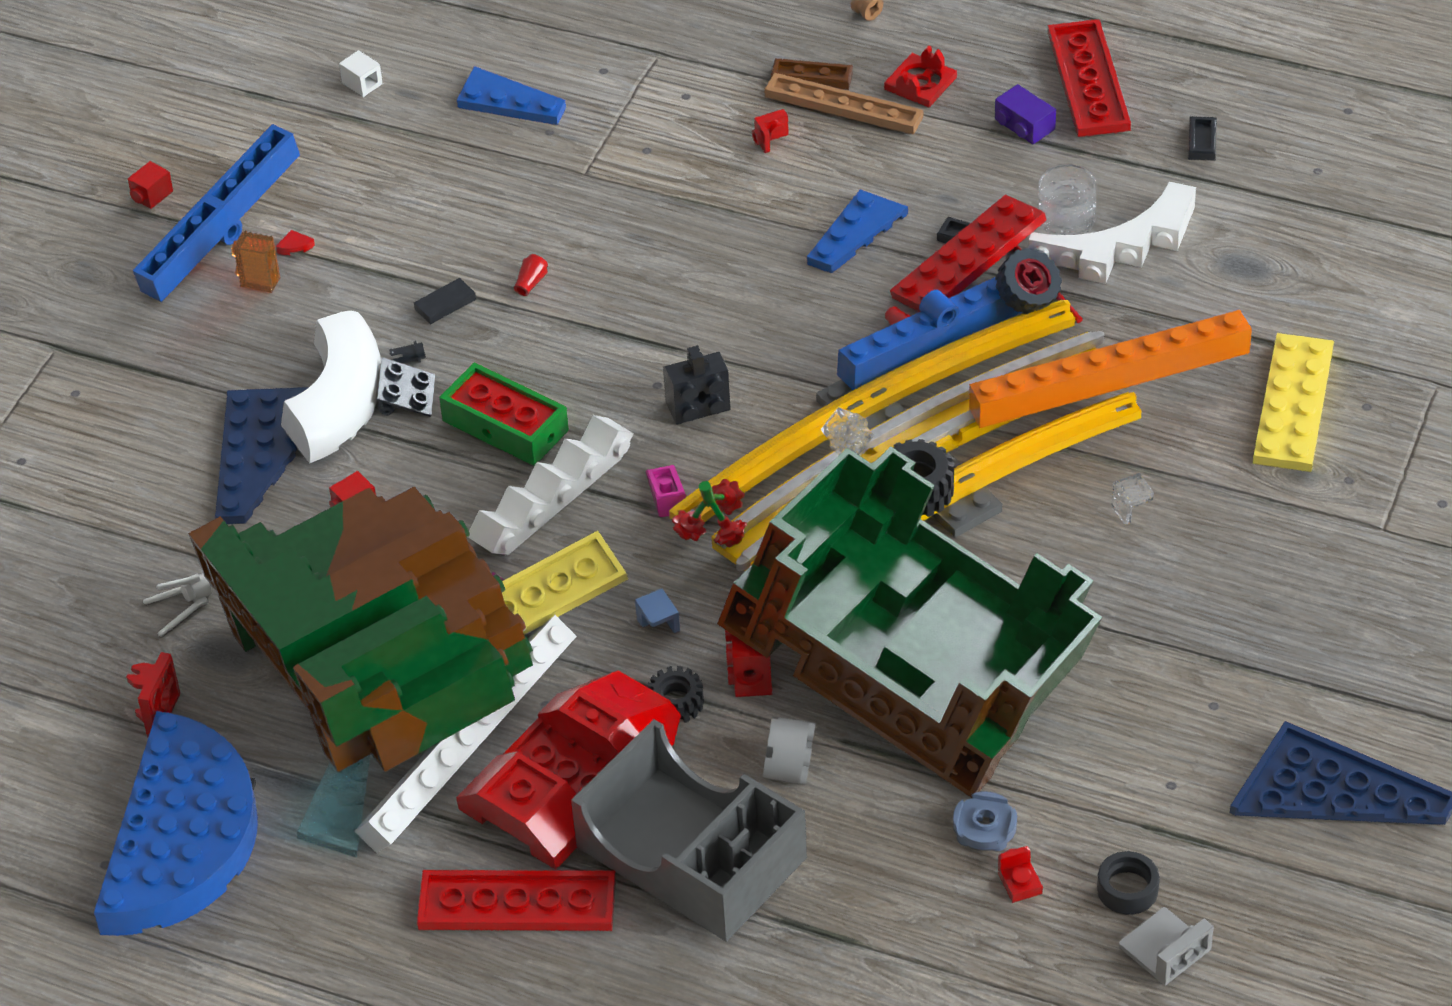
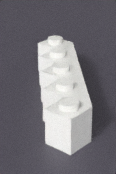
M593 415L580 441L564 439L553 464L536 462L524 488L508 486L496 512L479 510L469 530L470 536L468 538L491 553L509 555L619 462L628 451L630 440L634 433L607 417Z

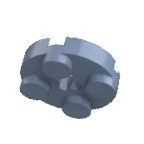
M993 792L974 793L972 798L964 803L962 799L956 805L953 813V828L957 835L958 843L978 850H1004L1017 830V812L1015 808L1012 809L1005 797ZM984 817H988L990 824L984 825L979 823L978 821H982Z

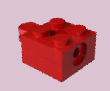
M725 630L726 642H732L726 643L727 666L733 665V667H727L728 685H735V697L772 695L770 656L766 658Z

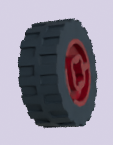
M1029 248L1017 250L997 270L999 272L995 278L997 280L996 289L1000 293V298L1006 302L1005 304L1008 307H1012L1016 312L1020 311L1023 314H1028L1049 306L1061 290L1060 284L1062 283L1059 268L1056 267V263L1047 254L1041 253L1039 250H1030Z

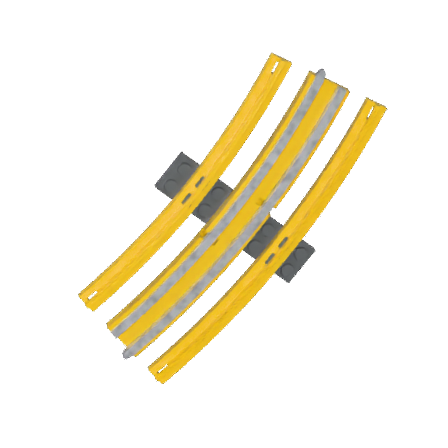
M1060 300L1051 303L1043 309L1018 315L956 340L912 360L855 390H852L843 380H839L816 393V401L822 406L821 409L780 432L708 481L711 487L718 485L722 479H728L730 482L737 481L739 489L745 493L788 463L843 430L851 434L855 440L849 441L802 470L731 520H742L747 523L744 529L745 537L742 538L741 543L730 548L725 544L720 546L719 543L714 542L717 536L716 532L711 536L712 548L736 564L738 571H746L755 560L769 522L846 448H849L873 464L890 446L894 448V444L898 442L903 444L905 440L912 439V442L918 441V439H923L926 443L930 441L935 442L937 447L942 446L946 449V454H950L952 457V463H954V494L951 497L950 504L948 506L944 505V510L940 513L935 511L933 517L956 538L1002 512V503L985 487L986 485L1078 442L1141 419L1142 410L1136 403V394L1134 392H1125L1034 428L962 464L950 453V451L975 438L1019 419L1015 418L979 428L969 409V384L1095 350L1096 346L1104 342V332L1102 331L1086 332L1012 360L953 386L907 410L897 402L924 387L986 359L1075 326V317L1070 311L1069 301ZM1060 313L1059 316L1049 319L1050 316ZM1124 405L1127 407V409L1116 412V408ZM699 488L669 510L670 519L673 516H677L680 510L688 513L692 509H697L703 500ZM705 507L700 514L701 519L706 522L715 515L711 507ZM922 515L920 519L924 521L929 517Z

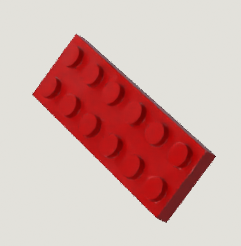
M1100 19L1048 25V36L1077 136L1083 137L1131 131V120Z
M1005 194L890 289L892 299L920 312L919 306L922 299L933 290H940L947 298L959 294L1046 221L1045 212Z
M423 870L417 917L418 930L612 931L616 874L615 871Z

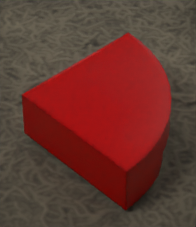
M290 230L276 245V252L281 255H290V252L303 250V253L307 252L315 246L314 238Z

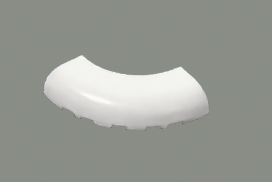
M355 311L340 312L317 320L314 345L322 358L324 370L317 381L308 389L284 401L281 426L309 463L339 450V445L346 440H352L356 436L357 431L370 420L377 403L381 364L380 353L371 329L363 317Z

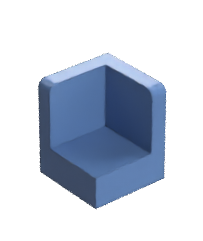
M662 588L635 599L637 620L642 627L649 624L655 627L667 622L674 633L680 631L679 612Z

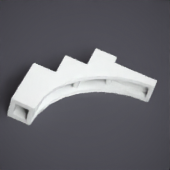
M1169 182L1163 194L1149 209L1128 222L1103 231L1079 235H1050L1032 232L1029 237L1028 248L1047 254L1056 263V266L1079 270V279L1106 284L1115 262L1142 267L1150 246L1178 251L1195 208L1196 187Z

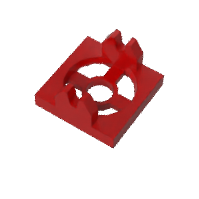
M928 45L921 53V56L911 53L884 82V90L930 108L957 78V70L945 66V58L941 50L937 49L933 54L931 46ZM913 68L925 70L922 74L913 75L908 73ZM934 74L940 76L939 84L931 82V77ZM922 79L927 81L928 83L926 85L920 86L918 80Z
M161 652L155 665L145 662L132 665L131 670L135 674H127L126 676L129 684L136 689H141L138 696L140 709H136L135 714L144 722L147 737H149L156 712L171 713L181 694L173 658L169 653Z

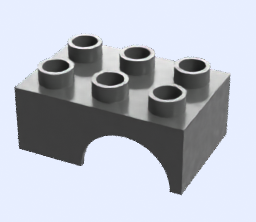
M655 719L571 800L577 848L725 942L739 930L807 859L805 810L745 774L740 777L739 786L735 789L720 788L705 781L680 759L666 736L664 725Z

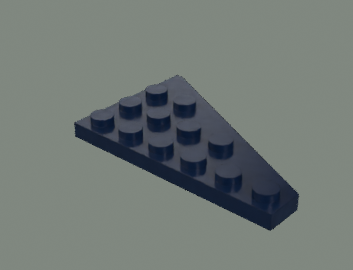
M309 387L227 390L215 519L221 516L226 524H246L253 515V510L264 500L263 495L270 485L274 486L286 470V466L296 457L295 452L298 447L281 426L283 406L285 400L299 395Z
M1284 721L1231 803L1230 814L1253 817L1445 825L1452 814V791Z

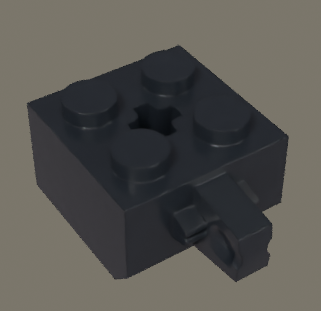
M696 345L687 348V360L663 366L665 402L676 425L731 410L729 372L720 352L703 356L699 346Z

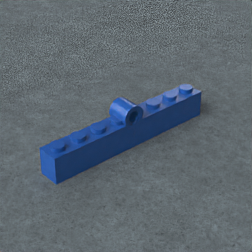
M272 124L133 269L141 292L162 302L219 241L231 245L238 240L242 232V222L239 219L300 156L293 133Z
M996 277L951 298H947L940 290H933L922 299L919 306L920 312L839 349L837 376L852 390H855L912 360L963 337L1003 322L1022 312L1014 311L1012 307H1008L1005 304L1006 302L1000 298V293L996 289Z

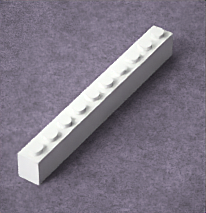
M556 615L551 617L544 625L538 627L528 638L533 648V652L530 653L533 666L513 676L515 686L512 689L516 700L431 746L359 825L355 832L376 853L391 845L577 636Z

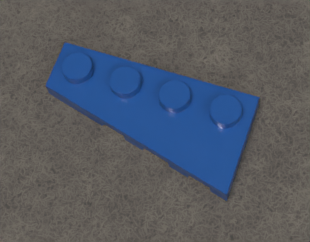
M474 66L457 98V107L558 125L566 109V102L559 97Z
M860 189L809 253L807 265L833 273L854 257L857 249L862 246L867 247L874 241V236L881 231L886 232L893 227L892 223L896 219L906 217L908 215V206Z

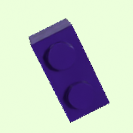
M1017 84L995 99V120L1016 133L1019 137L1031 144H1035L1056 129V109Z

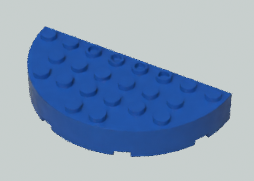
M156 712L94 910L100 935L143 933L142 929L158 925L165 928L193 916L212 904L227 890L226 885L235 875H240L251 856L258 830V814L248 769L236 749L222 735L201 722L173 713Z

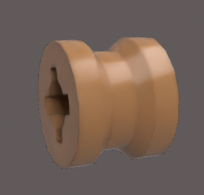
M851 0V9L858 14L861 13L863 18L871 21L881 13L883 0Z

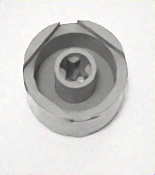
M772 716L762 778L806 784L815 723Z

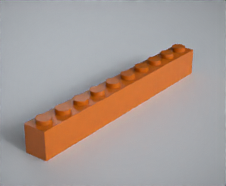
M1236 310L969 384V409L979 428L1249 354L1252 328L1241 310Z

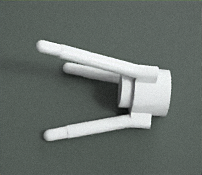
M203 573L158 584L156 586L158 590L178 588L143 600V603L147 605L182 593L186 601L195 602L158 632V636H164L199 607L208 604L206 597L212 595V589Z

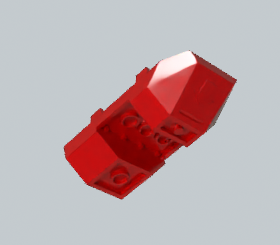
M619 670L556 694L537 714L538 718L502 755H497L456 797L458 809L481 824L488 820L530 846L532 856L556 870L577 848L571 800L653 719L664 725V730L671 746L675 743L681 717L676 707L667 698Z

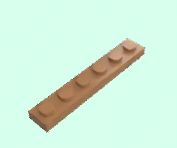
M774 73L765 88V97L913 135L923 119L922 109Z

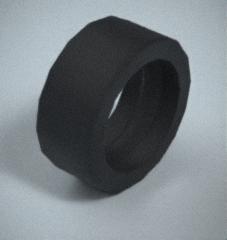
M1123 851L1108 856L1101 863L1098 871L1097 891L1099 899L1107 908L1125 915L1139 914L1149 909L1156 902L1159 892L1160 876L1158 868L1150 858L1137 852ZM1129 872L1143 877L1147 881V887L1137 893H1124L1114 889L1109 884V880L1119 873Z

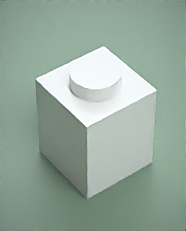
M359 50L339 63L342 83L362 97L383 84L380 64Z

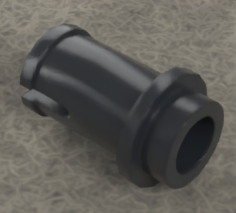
M413 341L414 344L389 349L390 356L403 355L391 360L401 364L417 360L418 363H421V359H426L423 343Z

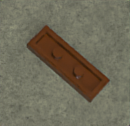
M775 58L770 76L772 78L774 73L838 89L849 90L853 75V65Z

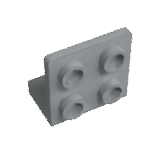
M1163 907L1120 940L1119 947L1166 986L1211 950L1214 926L1206 919H1202L1195 926H1188L1170 910Z

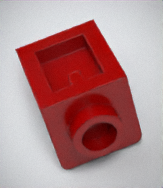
M784 109L754 118L755 129L752 130V137L754 143L760 145L764 153L770 152L771 140L789 135L788 114Z
M1028 846L1012 848L998 856V875L1012 903L1043 894V885L1030 862L1031 851Z

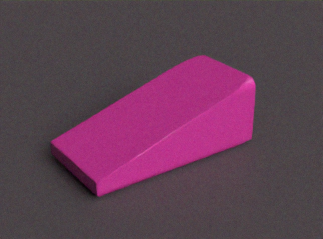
M674 465L646 471L654 503L660 517L669 516V510L686 498Z

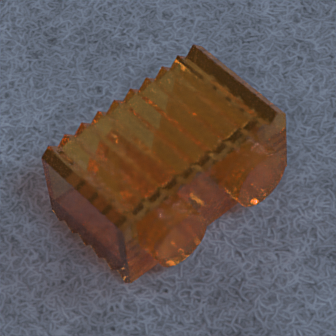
M243 231L239 239L234 241L231 250L232 256L236 259L235 263H237L235 274L240 279V287L272 293L280 280L274 239L272 236L268 237L267 235L263 236L262 234L258 235L257 233Z

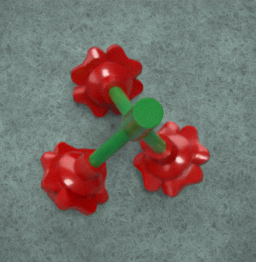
M722 479L718 485L712 487L708 481H703L699 484L703 500L697 509L688 513L680 510L678 515L673 516L671 519L675 524L673 530L682 539L698 541L700 536L706 533V529L703 527L705 522L701 519L700 514L706 506L711 507L718 518L717 523L720 526L714 542L719 543L720 546L725 544L730 548L742 542V538L745 537L744 529L747 523L742 520L730 521L726 515H731L734 510L743 506L741 499L744 498L745 494L739 489L737 481L730 482L728 479Z

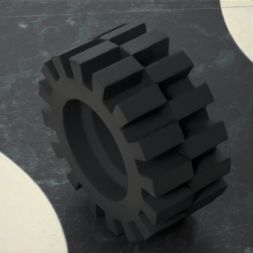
M672 666L666 667V673L662 669L657 671V677L653 675L650 678L651 683L648 682L647 687L663 697L673 691L686 693L687 695L680 699H667L676 707L681 714L680 719H683L685 723L690 722V715L695 719L698 716V711H702L704 704L703 683L699 679V675L697 673L692 674V670L689 668L683 672V666H677V671H672Z

